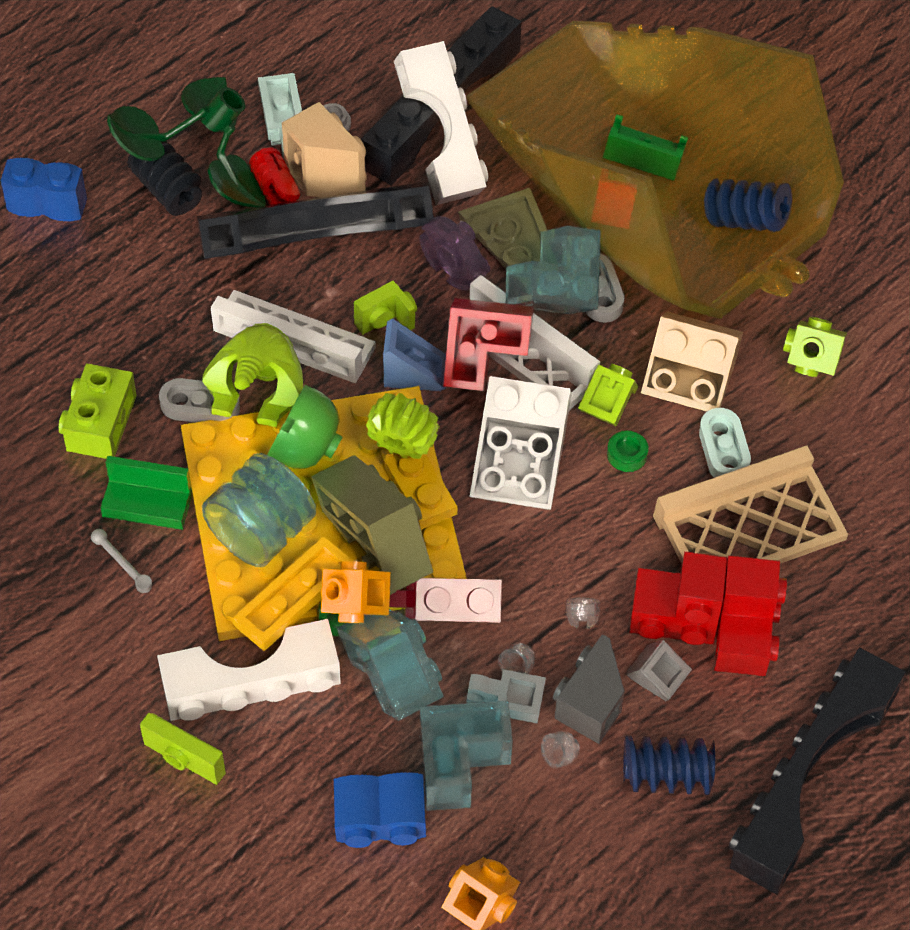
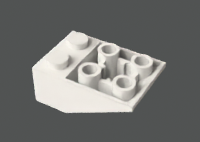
M489 377L470 491L471 498L551 510L572 396L570 388Z

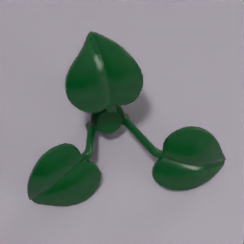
M226 77L205 78L188 84L181 92V100L185 109L192 116L166 133H159L155 120L144 110L137 107L122 106L107 116L109 129L118 144L132 156L145 161H156L162 158L165 150L161 142L169 140L198 120L213 132H224L216 153L218 160L212 161L208 166V175L213 187L222 197L235 204L252 208L266 205L264 194L249 165L237 155L231 154L227 157L225 155L229 138L236 130V118L245 109L244 99L238 92L227 87Z

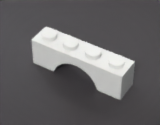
M444 41L401 51L394 60L404 97L419 100L430 106L439 116L444 128L445 139L442 152L425 169L435 204L439 205L478 195L487 187L485 182L488 181V171L484 161L478 159L475 149L478 143L477 134L473 124H468L464 111L467 109L466 96L461 87L457 88L454 77L456 63L452 52H447Z
M328 619L285 628L283 640L277 651L264 662L251 667L234 668L217 663L200 646L157 655L171 721L178 719L195 720L205 713L219 710L236 711L244 708L247 704L265 700L270 702L281 701L292 694L306 691L322 692L328 690L333 685L341 684L340 665Z

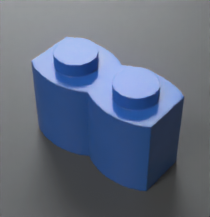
M12 158L7 160L0 181L6 208L9 212L26 217L45 215L58 221H76L82 218L87 195L81 168L62 162L44 165L30 158Z
M404 772L386 774L379 777L372 775H350L335 778L334 816L336 841L345 843L349 847L363 848L369 846L373 841L381 839L403 846L413 844L417 839L425 838L426 819L423 774Z

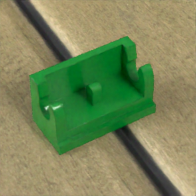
M616 114L603 158L674 181L688 137L681 135L679 143L653 136L623 126L624 116Z

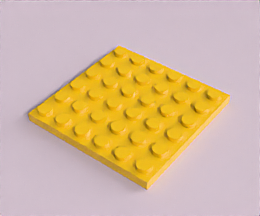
M419 386L331 400L336 406L340 418L336 433L343 436L332 458L323 455L316 465L306 469H293L267 456L290 411L280 419L277 427L258 424L256 419L259 412L232 416L223 421L207 420L181 425L219 641L246 637L234 627L233 616L323 536L354 561L363 562L362 556L367 553L355 540L348 544L322 511L311 476L356 455L366 465H373L383 479L387 482L390 481L384 469V460L381 455V451L386 450V448L378 447L377 441L367 435L368 428L366 424L369 419L368 415L372 406L376 405L378 399L383 398L385 393L395 396L398 393H402L406 398H416L418 403L424 405ZM433 444V447L429 448L427 455L442 479ZM452 517L421 529L433 568V573L423 578L467 579ZM377 566L371 569L367 567V570L380 571ZM320 601L293 626L319 621L317 609ZM389 607V612L405 608Z

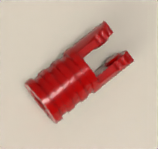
M273 147L264 148L251 157L249 167L270 205L293 202L299 199L300 190L278 149Z

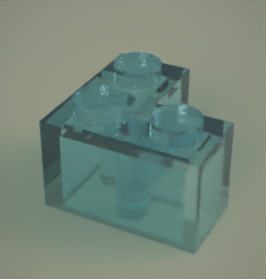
M564 226L541 232L540 261H529L507 266L505 303L533 306L534 310L564 314L597 310L599 300L600 230Z
M389 609V615H365L364 623H345L336 628L352 666L368 675L384 713L400 721L444 697L438 682L442 681L440 670L433 659L428 658L422 645L426 643V637L416 620H411L401 613Z
M508 701L420 707V742L426 811L471 808L472 780L470 767L511 764L513 739Z

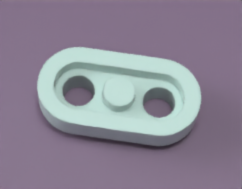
M714 408L707 411L701 419L699 436L711 475L715 478L749 466L751 456L739 417L733 411L725 408ZM719 431V432H722V433H724V434L721 435V436H719V435H716L714 432ZM723 465H732L734 468H728Z

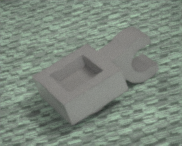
M503 669L501 680L479 674H471L466 702L477 706L495 703L496 716L537 723L546 677Z

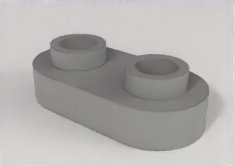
M589 252L581 255L575 262L574 281L585 312L591 319L597 322H612L620 317L624 305V294L613 264L607 256L601 253Z
M177 378L166 382L160 389V407L163 414L170 419L194 423L207 420L223 421L229 419V417L213 415L211 413L214 397L202 381ZM239 398L231 414V417L239 415ZM184 402V403H186V404H184V405H177L176 403Z

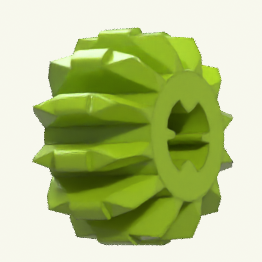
M385 393L383 398H379L376 405L372 406L366 424L368 428L367 435L377 441L378 447L386 448L390 454L396 453L402 458L410 456L414 459H420L423 454H427L430 447H433L438 436L436 433L440 427L437 424L438 417L435 413L429 411L428 405L418 403L416 398H406L402 393H398L397 396Z

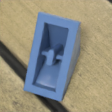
M391 319L387 321L383 352L384 387L409 388L419 386L420 390L432 391L445 389L446 387H443L446 354L396 320Z

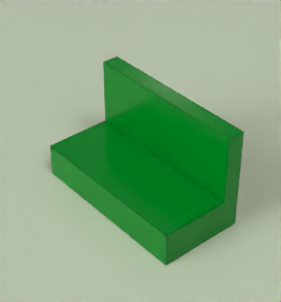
M107 456L105 463L109 482L101 505L102 517L183 530L193 496L188 468Z

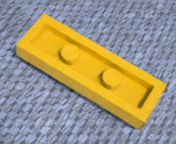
M323 536L233 616L234 627L265 651L285 633V628L292 627L322 599L323 569H340L341 561L354 560Z

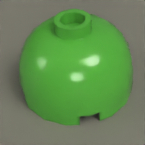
M304 385L267 456L293 469L312 467L321 460L323 455L332 458L343 436L336 433L340 418L338 410L331 399L315 388Z

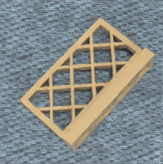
M808 446L658 497L653 514L659 530H665L681 564L684 551L721 557L731 556L736 541L760 550L757 559L780 561L781 564L845 541L848 537L844 525L812 467L814 457ZM806 481L813 494L811 503L809 504L787 495L790 486ZM764 496L779 502L774 516L772 517L751 509L750 506L753 499ZM783 504L806 513L801 528L777 519ZM727 509L742 515L736 530L713 522L716 512ZM710 515L709 519L703 518L704 516ZM810 515L826 520L833 532L820 536L805 530ZM746 517L769 526L764 541L740 532ZM689 522L704 528L699 543L682 538L676 526ZM773 528L796 536L794 546L782 549L769 544L768 541ZM709 530L732 539L726 554L703 546ZM801 539L806 540V542L799 544ZM764 552L770 554L762 557Z

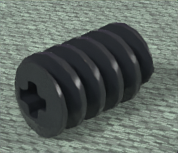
M167 141L161 142L165 154L156 161L141 160L130 154L127 161L130 170L171 215H183L199 204L202 198V190L199 188L201 177L192 170V167L187 162H184V158L179 153H176L175 148L167 143Z

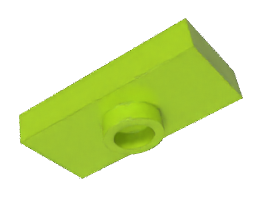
M148 713L140 723L144 745L162 754L166 762L179 770L187 768L216 785L226 774L223 753L219 749L153 713Z

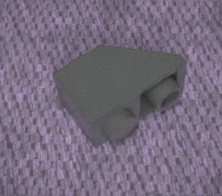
M603 634L593 647L587 645L583 649L576 662V668L578 669L571 679L564 677L560 681L553 695V699L556 701L555 719L600 744L622 712L625 692L610 638Z

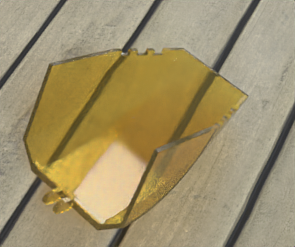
M572 21L466 96L469 104L500 145L549 200L617 266L637 283L660 298L683 309L721 319L759 288L764 292L785 298L794 290L792 282L802 284L809 279L810 272L806 265L799 260L796 261V258L826 235L844 183L813 55L701 27H689L686 30L687 35H680L675 33L674 26L661 25L657 29L658 33H645L641 24H630L627 27V32L614 31L612 24L609 22ZM616 114L624 116L623 126L675 143H679L681 135L688 137L674 181L603 158ZM716 178L719 179L721 184L725 179H732L735 185L739 180H746L749 186L753 181H760L763 187L767 182H774L777 189L781 183H788L792 190L791 213L786 225L776 232H771L768 229L759 231L754 228L714 227L708 221L705 213L704 197L709 183Z

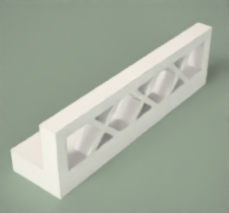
M482 275L470 283V300L522 305ZM534 313L528 356L489 352V356L524 382L553 386V381H570L577 388L571 392L569 411L582 400L597 366L600 365L599 360ZM523 359H540L546 364L547 371H530L523 366Z
M233 290L228 299L217 296L211 306L213 331L232 338L247 327L268 323L277 327L288 336L300 363L353 383L357 382L376 349V343L373 340Z

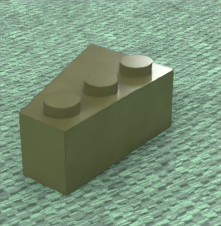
M353 455L311 476L322 511L348 544L356 540L367 553L362 556V561L367 562L368 569L377 566L380 571L391 572L390 595L433 573L418 522L422 519L418 504L412 497L406 498L400 493L393 481L387 482L383 479L373 465L368 466L356 455Z

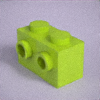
M86 363L81 378H75L73 382L70 408L62 412L59 420V433L63 434L66 451L107 459V456L115 457L137 396L133 372Z

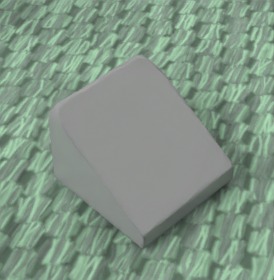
M660 640L647 645L625 674L637 684L661 699L668 701L692 669L664 640Z

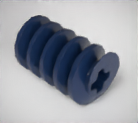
M716 178L709 183L704 197L706 217L714 227L726 226L728 228H754L759 231L766 229L771 232L780 231L786 225L791 213L792 190L788 183H781L777 189L774 182H767L763 187L760 181H753L749 186L746 180H739L735 185L732 179H725L721 184L719 179Z
M625 736L623 783L625 779H629L633 792H639L642 781L647 780L651 793H656L660 782L665 781L669 794H674L678 782L683 781L687 794H692L696 782H701L704 794L710 795L715 778L714 740L709 751H707L703 738H697L690 751L686 739L680 737L676 742L674 750H672L668 738L661 737L656 749H654L650 737L644 736L638 749H636L632 736Z

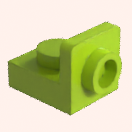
M393 280L354 301V325L364 335L375 328L380 329L386 326L387 321L396 318L400 324L412 330L415 328L416 302L409 292H403Z
M611 364L609 369L598 365L578 409L581 412L617 426L631 394H635L638 389L636 381L631 379L633 373L615 364Z

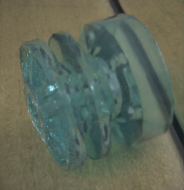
M257 453L253 454L244 463L243 467H239L231 477L232 482L223 483L205 500L201 507L208 527L231 553L252 566L265 567L287 545L286 538H294L302 530V527H305L316 516V505L310 492L288 467L273 457Z

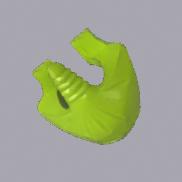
M260 323L240 331L222 347L207 366L202 377V382L214 397L211 407L213 415L231 417L239 398V393L235 387L239 390H245L250 387V383H253L254 379L273 381L277 378L276 391L264 400L256 419L258 424L277 427L280 419L287 412L291 411L303 389L301 364L287 335L275 326L268 323ZM237 363L235 382L233 384L232 371L234 364Z

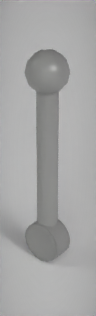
M96 529L92 532V542L96 545H102L135 580L137 591L140 593L149 592L152 589L151 578L148 575H141L107 540V533L103 529Z

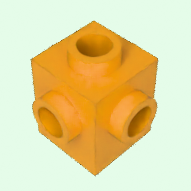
M341 561L340 569H323L321 613L339 614L338 622L364 623L365 615H389L391 572L367 570V562Z
M483 857L468 866L463 864L455 872L449 883L451 890L441 908L471 929L485 930L498 921L502 924L508 919L517 904V900L513 896L521 882L509 875V870L500 862Z

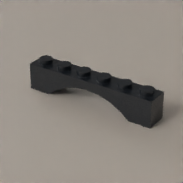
M491 6L451 46L447 52H452L455 59L456 73L454 77L457 88L461 87L465 91L481 78L491 74H499L518 55L521 44L522 21ZM403 95L360 139L366 149L365 171L392 186L414 163L421 147L440 118L436 112L427 104L416 99L405 98Z
M424 182L197 216L202 254L205 259L246 253L271 246L322 237L398 230L435 224L430 186Z
M860 647L851 661L845 658L842 660L832 680L837 683L833 691L829 693L824 690L814 706L812 713L816 715V718L812 725L809 726L804 723L796 734L792 743V747L796 748L790 760L783 756L776 766L771 780L776 783L769 793L762 790L750 810V814L755 817L748 828L740 825L728 846V849L734 851L730 869L778 895L796 865L804 843L800 823V794L808 774L820 758L837 743L859 731L880 725L900 691L906 674L904 670Z

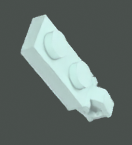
M294 73L258 77V87L268 139L271 140L272 146L281 145L283 159L282 122L302 112Z

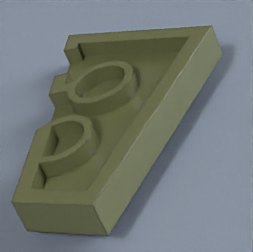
M530 188L458 211L460 221L529 295L567 283L566 274Z

